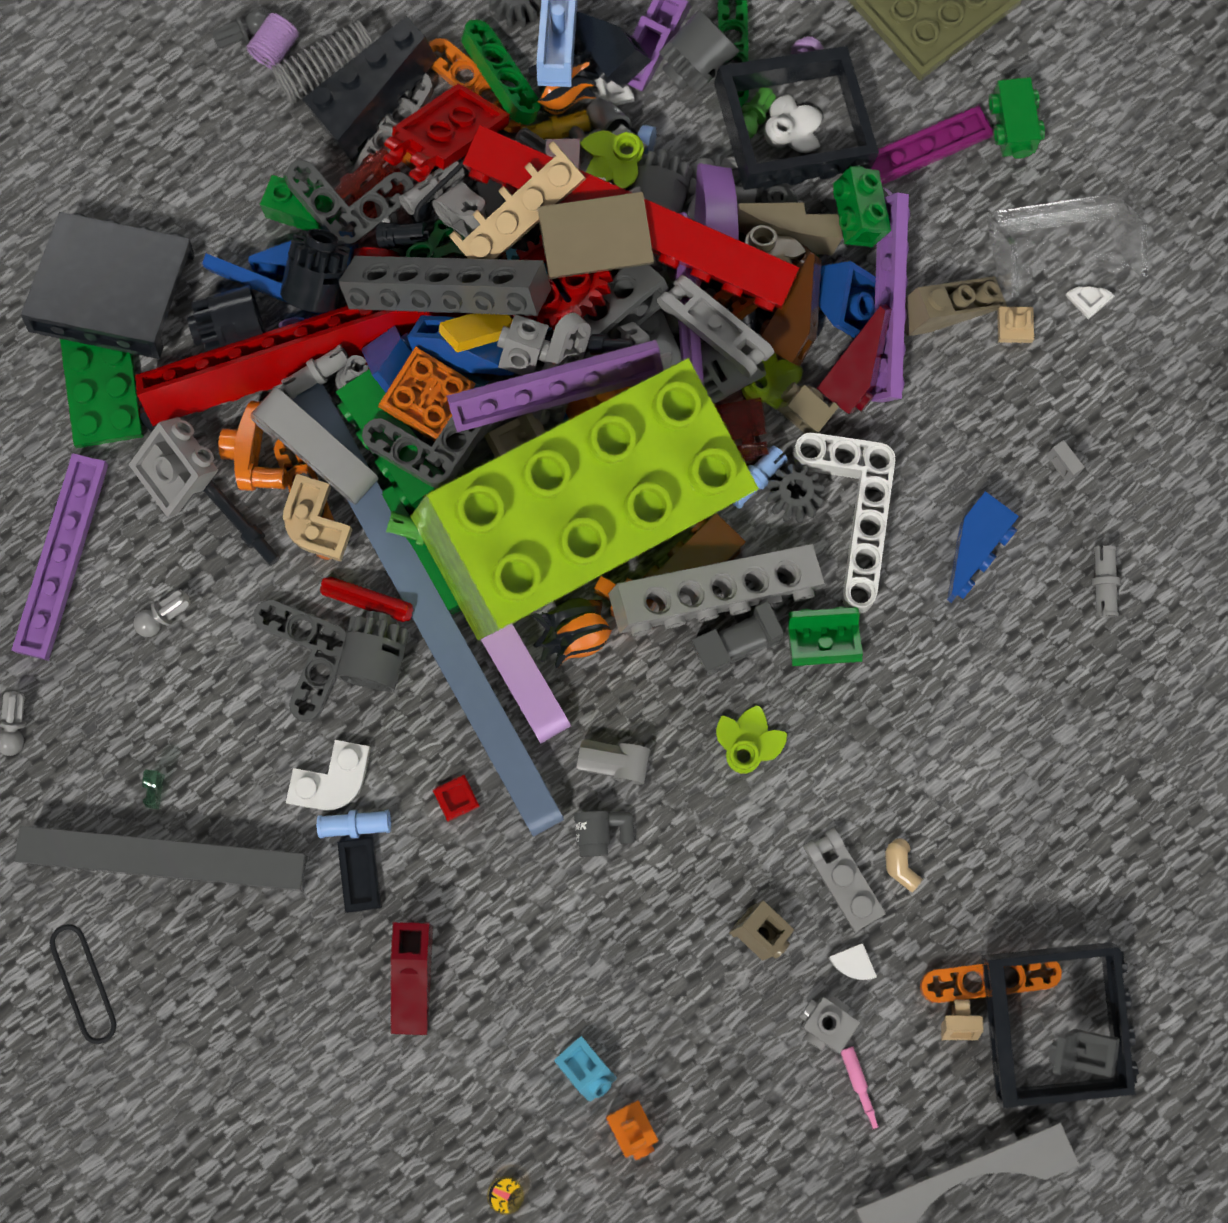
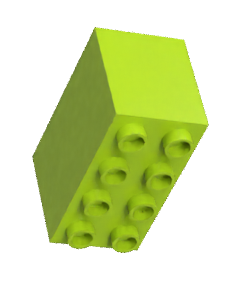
M687 358L427 494L411 515V519L477 640H480L759 490L691 361Z

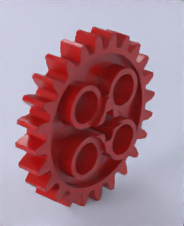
M540 235L539 239L540 244L535 245L531 241L527 242L528 251L516 250L519 257L518 260H541L546 263L542 235ZM610 270L556 278L570 298V302H565L552 279H549L551 291L538 315L519 316L549 325L553 331L560 319L567 314L577 313L582 319H584L586 314L595 317L597 313L594 306H605L606 303L602 295L611 294L608 283L612 282L613 278Z

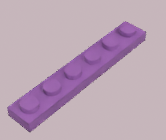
M898 192L884 197L891 232L877 243L875 312L880 306L887 305L892 311L877 384L872 390V395H874L873 402H889L902 399V391L904 389L903 357L906 351L904 326L907 318L905 297L908 285L906 267L909 251L907 237L910 209L909 194Z
M656 340L451 394L447 396L456 431L461 432L636 385L662 372L663 366Z
M72 453L13 643L12 651L15 653L49 661L107 472L108 464L106 461Z

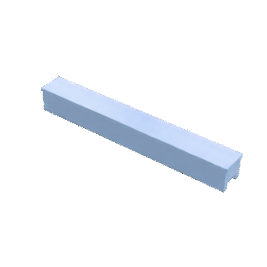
M541 0L537 49V86L571 87L578 0Z

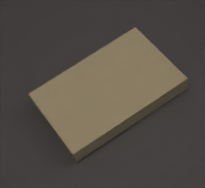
M643 192L540 206L537 208L548 279L654 263Z

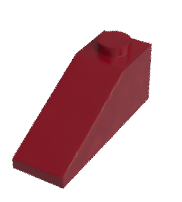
M887 305L880 306L817 387V390L832 402H835L848 415L854 413L857 409L860 412L864 411L874 398L871 391L877 384L892 311Z

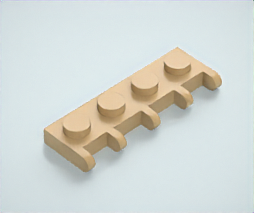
M554 141L548 146L556 156L539 172L529 162L525 169L532 178L512 195L504 186L498 190L506 202L487 219L478 209L472 214L480 224L464 240L456 231L449 235L468 259H498L539 222L538 207L559 204L586 180L584 175Z

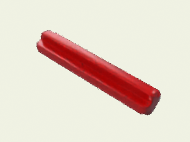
M325 577L321 581L320 593L324 596L368 611L388 614L391 618L400 622L409 621L412 618L414 608L409 602L334 577Z

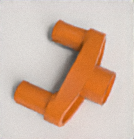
M250 401L247 404L238 429H222L218 442L219 455L221 459L234 460L235 478L239 490L254 491L256 488L286 489L288 473L286 468L258 467L263 430L251 419V413L262 401Z

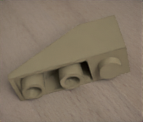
M995 276L917 287L905 297L907 318L904 330L907 336L926 334L996 311L999 307H1007Z

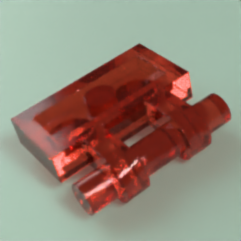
M384 147L374 155L368 154L362 160L363 164L351 175L346 173L340 179L341 183L334 188L342 200L350 194V197L344 201L348 207L388 175L400 172L397 166H393L390 163L383 168L382 165L387 162L383 159V156L389 153ZM373 175V177L369 181H367L362 187H360V184H362L367 178ZM392 182L393 187L384 198L393 197L397 193L402 195L405 186L402 183L395 185ZM368 201L363 205V212L368 218H377L375 202Z
M761 397L715 405L732 440L742 438V445L736 447L742 458L745 459V462L754 461L757 456L769 454L767 441L754 442V436L767 434L764 406Z

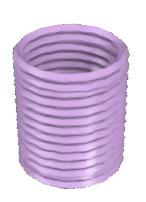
M270 13L253 39L248 43L247 51L255 60L272 69V65L275 66V64L280 63L284 56H286L287 51H289L299 37V33L287 19L278 14Z

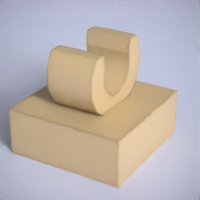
M1033 307L998 308V342L1032 343L1034 341Z
M954 1000L952 1016H945L941 1024V1039L978 1040L983 1032V1017L970 1016L969 1000Z

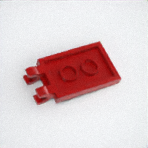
M458 83L392 127V136L384 142V146L391 151L384 155L383 159L396 166L408 152L413 155L410 158V162L417 166L409 172V176L418 182H423L429 176L434 166L445 170L467 154L479 125L498 133L509 125L510 114Z

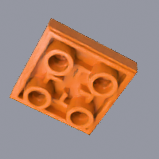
M415 347L378 407L435 442L452 417L447 396L474 389L476 383L418 347Z

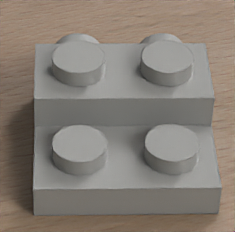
M179 417L159 422L129 463L130 468L167 518L179 513L190 497L195 493L203 491L218 472L217 467L213 463L214 456L212 452L199 445L193 436L194 429L192 425L185 420H181Z

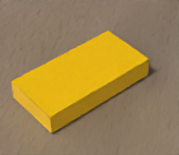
M472 313L440 322L439 333L458 353L497 342L503 326L510 328L513 319L509 315Z

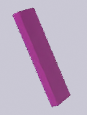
M977 105L879 148V154L871 169L879 170L881 183L884 185L991 138L994 132L980 105Z

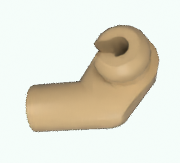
M897 838L888 844L885 851L886 870L891 877L913 893L923 879L908 867L909 843L904 839Z

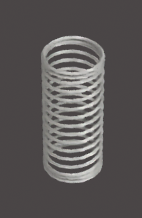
M359 20L354 22L353 25L349 24L348 30L343 27L342 34L336 31L335 37L329 35V41L323 38L322 44L316 42V48L310 45L309 51L303 49V55L297 52L296 58L290 56V63L284 59L283 66L280 63L275 64V66L272 65V71L291 104L297 103V98L291 85L300 100H302V96L290 75L288 67L295 75L305 95H308L309 93L298 75L294 62L308 82L311 91H313L314 87L303 68L300 58L307 66L318 87L320 82L311 68L307 55L320 73L323 82L327 80L316 61L313 51L322 62L329 77L332 76L329 67L323 59L320 48L327 56L335 72H337L338 68L332 60L326 44L334 53L341 67H343L344 64L336 52L333 41L339 47L347 63L350 59L341 45L339 36L346 44L353 58L356 55L348 43L345 32L359 53L362 50L356 42L351 28L365 49L373 43L367 30Z

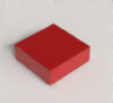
M465 774L432 789L447 822L480 807Z

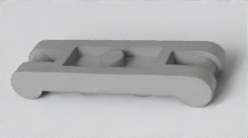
M681 275L673 283L674 287L669 292L665 291L657 298V303L665 312L673 314L733 363L738 371L747 378H750L758 370L757 365L762 360L767 361L774 354L772 346L684 275ZM683 297L690 298L685 305L680 302ZM746 344L752 349L748 355L740 351Z

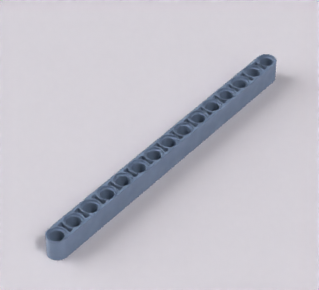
M317 383L292 399L368 467L323 384L319 385ZM376 481L356 505L350 501L348 502L401 599L413 605L412 618L534 837L563 821L564 818L415 550L406 537L386 533L392 512L384 500L382 490Z

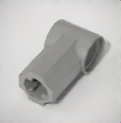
M582 739L576 769L612 776L614 780L623 782V779L634 781V784L644 785L650 749L634 744L620 743L618 746Z

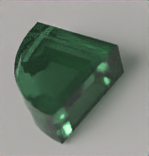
M147 769L143 771L142 786L147 788L146 798L143 799L146 808L159 809L165 776L159 771Z

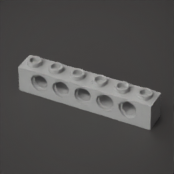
M813 544L622 582L618 583L608 594L619 634L631 631L632 636H639L653 631L652 627L665 625V629H672L686 624L685 620L697 618L698 622H705L719 616L718 613L730 611L731 615L742 614L751 610L750 606L763 604L767 601L771 607L782 604V599L792 597L795 602L804 601L814 597V591L825 583ZM777 572L785 576L787 585L779 581ZM745 579L754 583L756 591H751L747 588ZM712 585L722 590L724 598L714 594ZM679 592L686 593L690 597L691 605L685 604L680 599ZM646 599L654 600L659 607V612L649 609Z

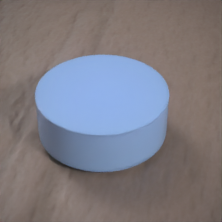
M642 125L637 136L648 146L644 151V154L648 155L649 151L654 150L656 127Z

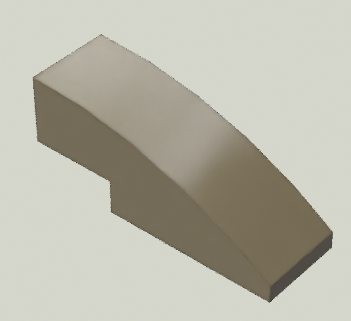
M739 203L737 206L738 231L745 235L755 226L766 225L773 228L777 236L793 237L800 244L808 247L811 253L818 255H833L843 238L838 214H806L804 203Z

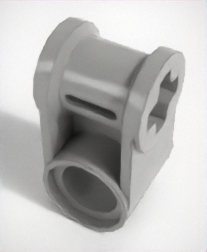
M463 182L458 183L433 201L434 210L441 221L465 238L480 225L472 215L477 209L486 219L488 218L485 212L486 202L484 198L473 192Z

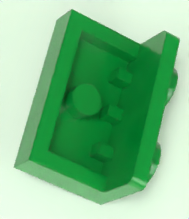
M840 606L833 609H801L789 612L788 639L792 666L862 662L863 650L859 631V608Z

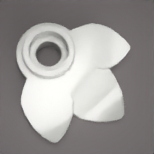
M783 95L776 99L770 107L771 117L764 126V135L767 143L774 148L790 146L800 153H809L820 148V143L813 132L817 130L822 122L823 114L821 111L809 105L797 107L792 95Z

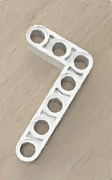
M819 433L803 434L797 440L793 452V460L800 469L803 465H806L810 472L859 479L842 597L845 607L859 608V613L862 614L872 607L878 592L895 467V453L890 446L884 443ZM806 446L813 447L817 450L818 456L807 458L801 453V449ZM840 451L847 452L851 455L852 462L841 463L836 459L835 454ZM876 456L881 457L885 461L886 467L882 469L875 468L871 465L869 459ZM869 489L877 490L881 494L882 500L878 502L868 500L865 496V491ZM864 522L874 524L877 528V534H864L860 524ZM860 555L868 556L873 562V567L869 569L860 568L855 558ZM854 589L864 590L868 595V601L865 603L854 601L851 597V591Z

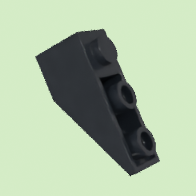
M577 11L575 38L578 37L582 42L579 44V49L582 53L591 51L588 59L591 61L595 60L598 64L595 70L606 83L609 84L613 81L624 88L652 60L636 38L620 26Z

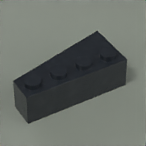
M406 16L302 100L319 124L352 162L359 154L358 147L366 138L370 140L378 131L376 127L387 113L392 114L399 106V98L406 90L411 91L437 60V57L424 34Z

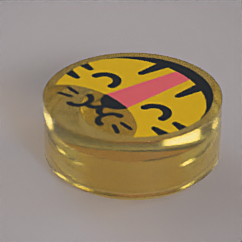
M501 1176L495 1179L487 1192V1200L490 1207L502 1215L516 1212L524 1201L522 1184L511 1176Z

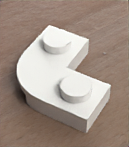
M335 740L328 774L293 768L286 803L323 811H334L349 804L357 794L359 795L363 787L371 747Z

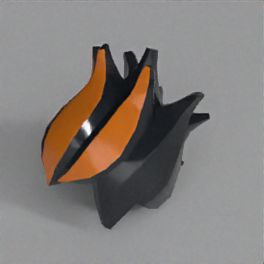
M574 43L571 87L539 86L541 97L538 98L537 102L541 104L540 112L558 115L564 113L579 100L597 98V95L589 87L596 86L597 82L592 79H599L600 76L596 72L586 70L591 62H584L591 55V51L577 55L579 44ZM537 64L528 69L529 74L537 77Z
M580 597L570 598L557 605L549 613L532 614L545 628L541 637L533 644L535 648L544 647L540 658L541 662H545L549 655L557 653L555 668L558 669L567 659L587 657L604 647L612 630L600 615L603 606L602 600L583 599Z

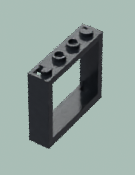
M847 46L719 66L714 86L744 190L761 187L762 190H767L773 185L784 183L797 185L813 178L827 180L838 174H843L848 168L853 166H862L865 169L872 168L879 150ZM837 76L858 147L757 163L737 92Z
M1112 942L981 955L996 1099L1003 1108L1136 1095L1135 1083H1137L1139 1070L1137 1063L1132 1061L1131 1047L1135 1046L1136 1040L1133 1026L1128 1024L1127 1010H1131L1132 1001L1129 989L1124 988L1123 973L1128 971V964L1124 961V951H1121L1119 946ZM1102 957L1110 1037L1120 1039L1114 1078L1016 1088L1004 967Z

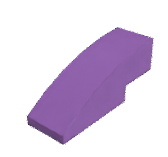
M652 0L645 17L641 16L632 35L652 61L627 85L642 92L644 91L663 60L659 51L680 30L691 8L688 1Z
M699 163L697 165L694 221L738 240L737 197L731 168Z

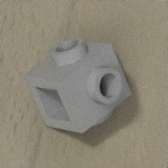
M515 314L510 328L503 326L497 346L503 348L498 367L520 375L534 373L538 360L545 362L551 342L545 340L549 325Z
M833 995L829 1000L820 997L818 1002H815L811 999L800 1015V1018L804 1020L800 1028L807 1032L804 1039L821 1051L827 1046L839 1054L860 1022L847 1014L850 1007ZM825 1016L832 1020V1026L829 1030L824 1029L822 1026V1020Z

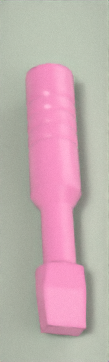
M854 1046L843 1049L841 1056L853 1089L859 1095L872 1129L878 1128L874 1109L867 1093L868 1085Z

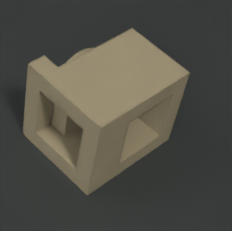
M793 382L782 393L780 398L784 401L777 410L806 434L819 433L839 406L835 402L824 403L822 401L824 399L823 395L811 386L806 387L805 385L798 386Z
M762 900L750 906L729 933L733 937L737 936L764 961L771 957L777 959L786 951L790 945L787 939L794 929ZM758 929L765 933V938L757 931Z

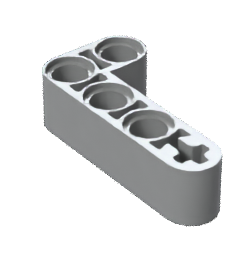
M275 387L251 413V419L257 426L272 438H278L354 505L359 502L379 479L369 467L278 388Z

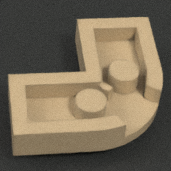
M296 474L283 511V520L289 537L298 547L305 551L341 562L353 529L351 526L321 517L331 490L330 484Z

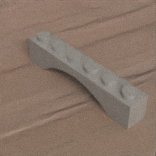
M1044 1118L1027 1126L1029 1132L1016 1137L1015 1133L1011 1132L994 1139L996 1146L988 1150L982 1151L981 1147L978 1146L961 1153L962 1161L949 1166L947 1161L936 1163L926 1168L928 1175L915 1180L913 1175L903 1177L892 1183L894 1189L881 1194L879 1189L863 1194L858 1197L860 1204L853 1206L859 1223H917L930 1204L948 1189L965 1180L984 1174L1002 1172L1028 1174L1047 1180L1080 1165L1062 1124L1055 1121L1050 1123L1048 1118Z

